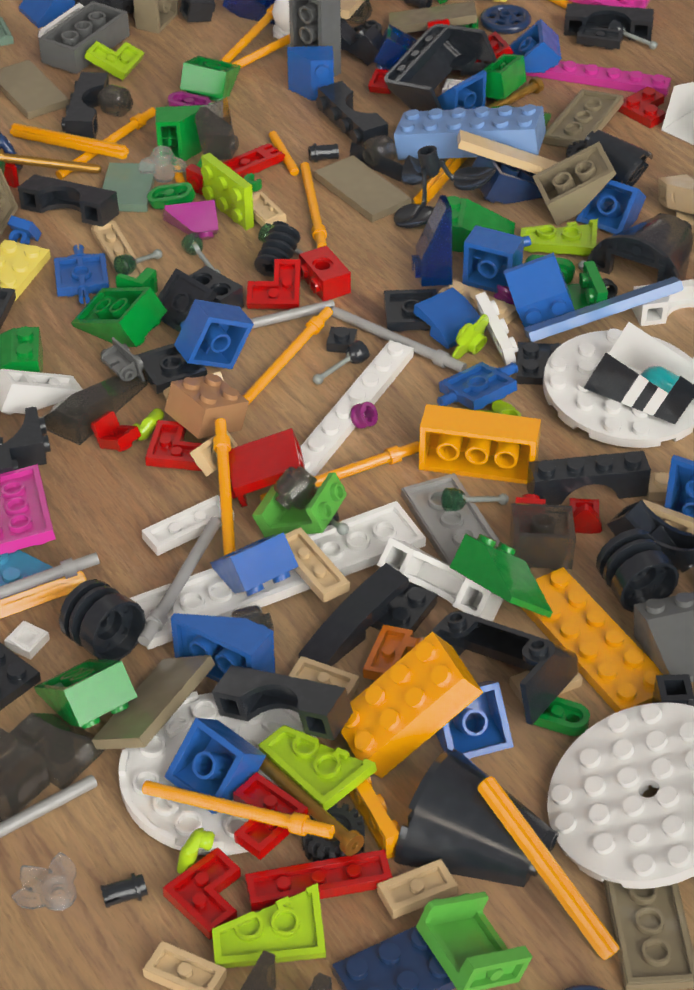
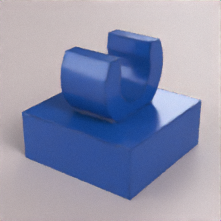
M11 215L7 223L13 230L9 235V240L17 242L22 237L20 243L27 245L30 244V239L39 241L42 232L32 221Z

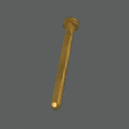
M534 77L529 80L528 85L511 93L505 99H500L486 107L510 105L532 92L538 94L544 90L543 81L539 77Z
M0 149V161L5 163L99 174L102 170L99 164L4 153L3 149Z
M265 757L259 769L283 791L308 807V814L316 821L334 825L335 832L333 836L340 842V850L347 856L355 855L364 844V836L357 830L349 831L272 761Z

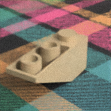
M687 174L658 178L659 202L666 208L694 214V179Z

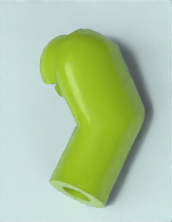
M153 409L141 424L134 423L132 425L137 426L141 434L139 441L148 439L155 430L157 421L164 419V412L161 409Z
M198 828L192 832L180 849L177 863V872L179 874L196 863L199 848L207 851L212 849L215 837L214 832L205 831L204 828Z

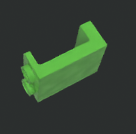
M335 472L327 475L320 488L294 491L289 481L287 483L282 481L271 486L252 516L264 537L283 532L286 534L300 527L306 534L323 533L347 496V493Z
M485 891L472 894L465 893L460 896L444 899H434L424 907L423 913L416 925L417 930L457 990H485L517 983L533 958L526 946L507 948L483 913V909L489 899Z

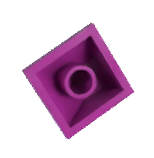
M215 200L164 206L163 220L192 237L198 236L199 240L214 238L213 235L218 233Z

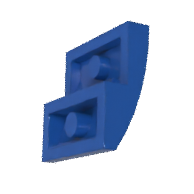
M450 288L415 304L413 311L416 316L431 326L430 336L447 349L458 345L456 343V336L465 324H474L480 318L475 308L455 288Z

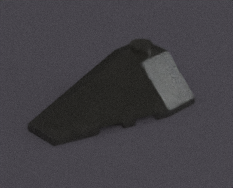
M223 97L215 100L213 103L201 106L195 116L203 155L210 152L219 160L232 159L236 150H238L239 140L234 135L228 99Z
M115 375L76 392L54 405L41 416L45 419L46 430L81 445L93 434L90 426L93 421L108 411H113L116 414L148 385V380L145 379L142 382L138 377H135L131 381H123Z

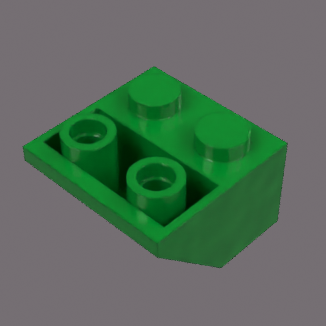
M503 54L495 62L483 69L487 71L486 97L494 98L497 101L505 99L526 82L524 55Z
M204 105L156 107L159 163H182L206 149Z

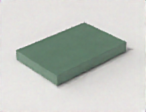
M109 163L102 189L117 192L119 211H148L149 201L147 195L154 186L157 164Z

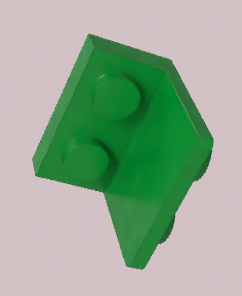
M594 261L584 262L583 273L579 274V284L567 285L574 310L607 300L608 291Z

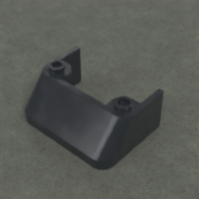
M436 24L430 27L388 71L384 81L388 89L411 110L429 111L435 108L443 110L434 90L453 69L466 71L477 60L495 62L497 59L485 30Z
M451 612L432 630L450 644L458 656L466 649L530 671L520 682L526 723L530 725L535 723L579 671L577 655L571 650L549 640L465 612Z

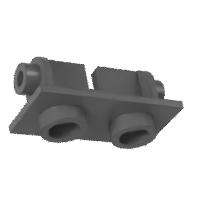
M112 337L113 346L102 350L100 354L101 361L123 381H131L133 378L138 377L144 382L145 378L142 372L144 364L137 354L133 355L125 343L121 344Z

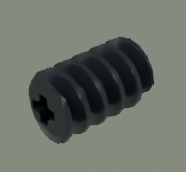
M273 222L265 242L255 259L254 266L256 270L263 276L274 277L275 259L292 258L298 246L297 243L301 239L300 233L285 222Z

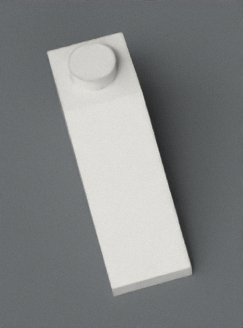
M9 369L0 370V412L4 414H25V408L37 407V410L81 396L84 392L72 375Z

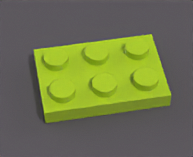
M210 152L202 155L201 174L203 176L202 193L207 201L215 200V206L245 230L253 228L252 185Z

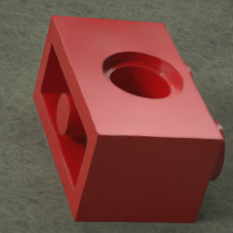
M327 245L299 254V259H301V279L306 281L314 294L316 293L323 302L351 293V272Z

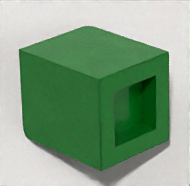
M147 267L137 278L119 273L116 276L117 288L151 287L156 294L158 292L156 270Z

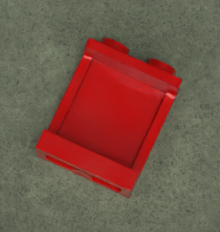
M292 428L231 448L228 452L231 494L233 499L238 498L242 508L248 506L247 493L291 479L284 475L285 471L293 476L298 490L309 487L302 450Z

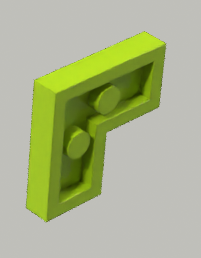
M96 41L86 51L84 58L113 76L124 80L140 63L145 52L128 42H125L115 52Z

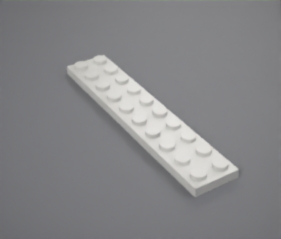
M397 501L340 521L339 523H346L349 526V532L346 535H340L337 532V528L333 525L327 526L323 533L307 534L344 576L378 564L389 538L405 541L418 549L426 546V537ZM213 568L189 577L167 614L168 620L163 629L155 634L151 643L146 648L149 650L173 641L171 616L174 613L237 617L311 588L292 569L289 571L291 577L278 583H273L271 579L263 583L265 589L250 596H247L246 592L234 594ZM171 583L130 598L144 610L145 619L151 610L157 608Z

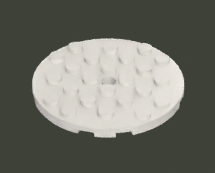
M609 329L576 336L561 344L549 357L543 377L544 395L548 404L553 405L558 411V417L572 429L579 427L588 432L591 439L615 446L631 448L658 447L662 441L673 439L676 442L692 433L694 428V398L676 424H673L584 389L606 352L609 354L623 331ZM653 337L654 339H656L657 341H659L660 343H662L663 345H665L666 347H668L669 349H671L687 361L691 362L692 358L689 357L685 352H683L679 348L661 339Z
M194 691L145 748L122 749L118 769L122 799L127 811L137 825L149 836L171 848L180 850L195 829L204 828L205 831L214 832L215 837L212 849L207 851L199 848L198 855H207L217 847L226 855L245 853L248 851L235 842L234 832L249 819L220 812L212 814L204 808L146 795L142 792L143 784L148 780L177 787L164 776L195 718L219 720L258 750V744L283 725L303 733L304 729L299 714L289 709L265 711L248 722L220 716L212 693L198 695L197 691ZM260 769L258 770V773H259V774H261L263 777H265L266 779H268L269 781H271L273 784H275V783H274L268 776H266Z
M650 703L613 713L586 730L562 756L554 771L548 791L547 808L551 828L559 832L556 840L564 854L590 877L601 882L607 880L621 883L624 888L645 889L675 884L694 876V706L679 703ZM649 785L652 788L659 789L652 797H642Z

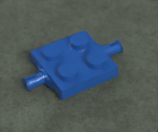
M76 244L73 247L74 255L54 258L58 297L79 295V302L84 304L83 298H85L87 304L90 301V293L97 294L102 288H109L105 253L84 254V246L79 244L78 250Z
M480 362L440 381V392L445 395L438 397L437 403L439 406H447L454 402H459L471 410L482 409L486 405L498 399H503L508 394L517 391V380L509 376L517 373L518 367L513 362L502 368L491 367Z

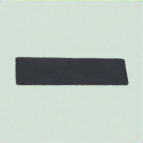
M351 142L350 156H355L379 173L399 182L402 181V164Z

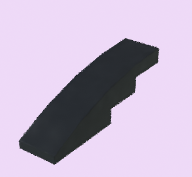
M385 563L338 606L298 654L299 658L303 656L333 666L366 639V630L388 613L387 604L409 587V578L388 563Z

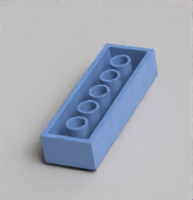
M528 104L523 107L504 105L499 108L481 106L476 109L458 107L453 110H441L439 108L429 111L408 110L403 113L394 132L398 160H406L408 156L419 159L417 151L428 145L437 148L439 159L477 157L478 155L458 149L457 135L460 130L538 155L546 133L543 106Z

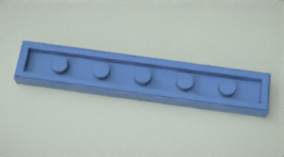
M671 277L524 328V332L531 342H535L680 292L684 289L682 281L676 277Z

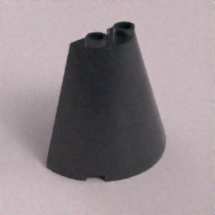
M658 213L653 218L599 242L589 254L587 262L594 261L598 271L610 274L614 267L615 255L659 269L657 282L671 277H676L683 281L686 279L693 247L692 226L688 221L681 220L674 215Z
M447 749L441 753L424 775L408 808L412 809L408 816V826L404 824L401 826L394 862L418 868L442 859L450 874L525 887L531 875L534 877L538 875L537 870L477 789L479 784L490 776L458 750L453 749L451 751ZM503 788L546 848L552 851L557 842L556 839L559 832L553 830Z

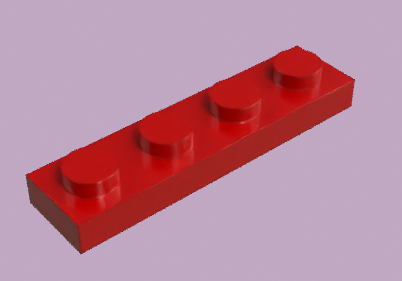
M385 849L245 874L251 911L270 907L275 904V901L286 896L289 898L306 891L307 887L318 883L320 899L375 890L378 883L393 878Z

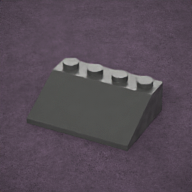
M682 592L676 596L650 599L643 603L634 604V637L663 675L689 674L691 682H694V592Z

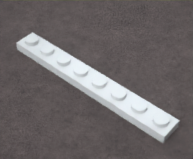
M389 340L300 447L307 478L318 474L356 427L351 420L350 412L352 407L367 401L375 404L413 358V347Z

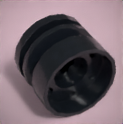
M631 529L621 532L611 538L602 547L597 556L596 568L599 574L605 580L608 587L612 589L622 607L630 612H634V604L643 603L650 599L669 597L678 584L679 573L668 556L662 552L661 547L656 543L651 533L644 529Z
M97 579L84 581L75 587L66 597L59 616L62 633L77 645L84 647L97 659L119 661L130 654L139 643L138 638L145 628L146 622L144 610L138 603L126 595L120 594L106 582Z

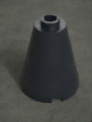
M601 130L591 131L583 142L586 144L584 149L600 142L616 172V175L611 180L632 187L648 168L647 158L649 157L651 160L653 158V154Z

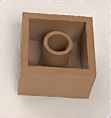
M207 374L201 377H186L183 380L171 381L164 411L200 439L216 435L215 420L218 418L226 420L229 433L242 431L249 401L240 395L238 390L225 383L220 376Z

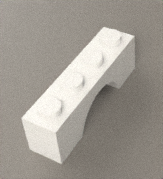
M694 279L683 280L682 285L684 289L680 292L632 308L640 326L665 324L671 312L680 308H694ZM648 285L634 286L633 290H636V289H639V288H642V287H645V286H648Z
M389 538L377 566L382 567L385 563H388L409 578V582L438 594L449 601L452 606L465 613L492 622L504 600L449 568V564L405 541Z

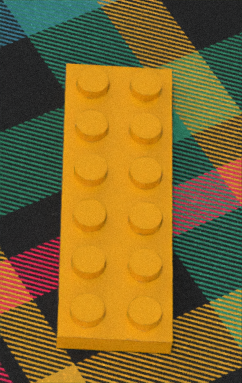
M564 567L535 579L553 612L551 617L549 618L528 609L520 608L551 642L571 650L577 655L578 672L616 713L634 706L652 703L656 675H663L655 663Z

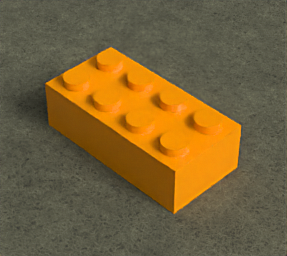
M426 404L420 424L419 470L446 474L455 473V475L527 484L529 462L538 461L541 419Z
M432 631L350 702L353 713L340 732L357 759L363 761L366 758L376 763L377 771L374 774L382 779L480 696L483 691L454 648Z

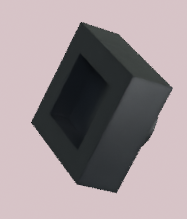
M331 327L326 343L327 351L346 353L349 345L357 340V329Z

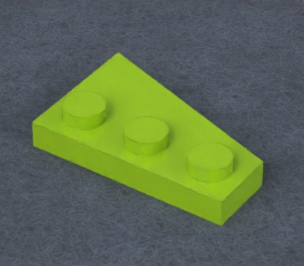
M598 219L589 220V224L577 225L576 221L567 222L566 227L558 228L551 224L521 228L520 236H529L531 239V246L524 247L523 251L589 256L596 246Z
M286 725L280 727L258 744L259 750L267 755L266 757L326 811L377 771L375 762L366 758L363 761L349 755V751L339 747L336 750L319 743V739Z
M318 883L307 887L306 891L289 898L286 896L279 899L270 907L256 913L252 911L213 928L215 964L224 968H235L326 958Z

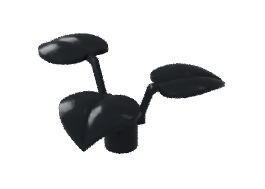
M428 145L420 148L417 151L419 159L412 156L407 157L403 165L401 179L407 185L422 183V203L420 205L408 204L399 208L394 215L396 226L415 228L425 225L432 220L435 215L434 207L426 206L427 180L435 177L439 173L440 167L448 178L454 181V187L459 190H474L483 186L495 174L496 168L465 167L457 170L455 175H453L446 167L444 159L439 160L435 146Z

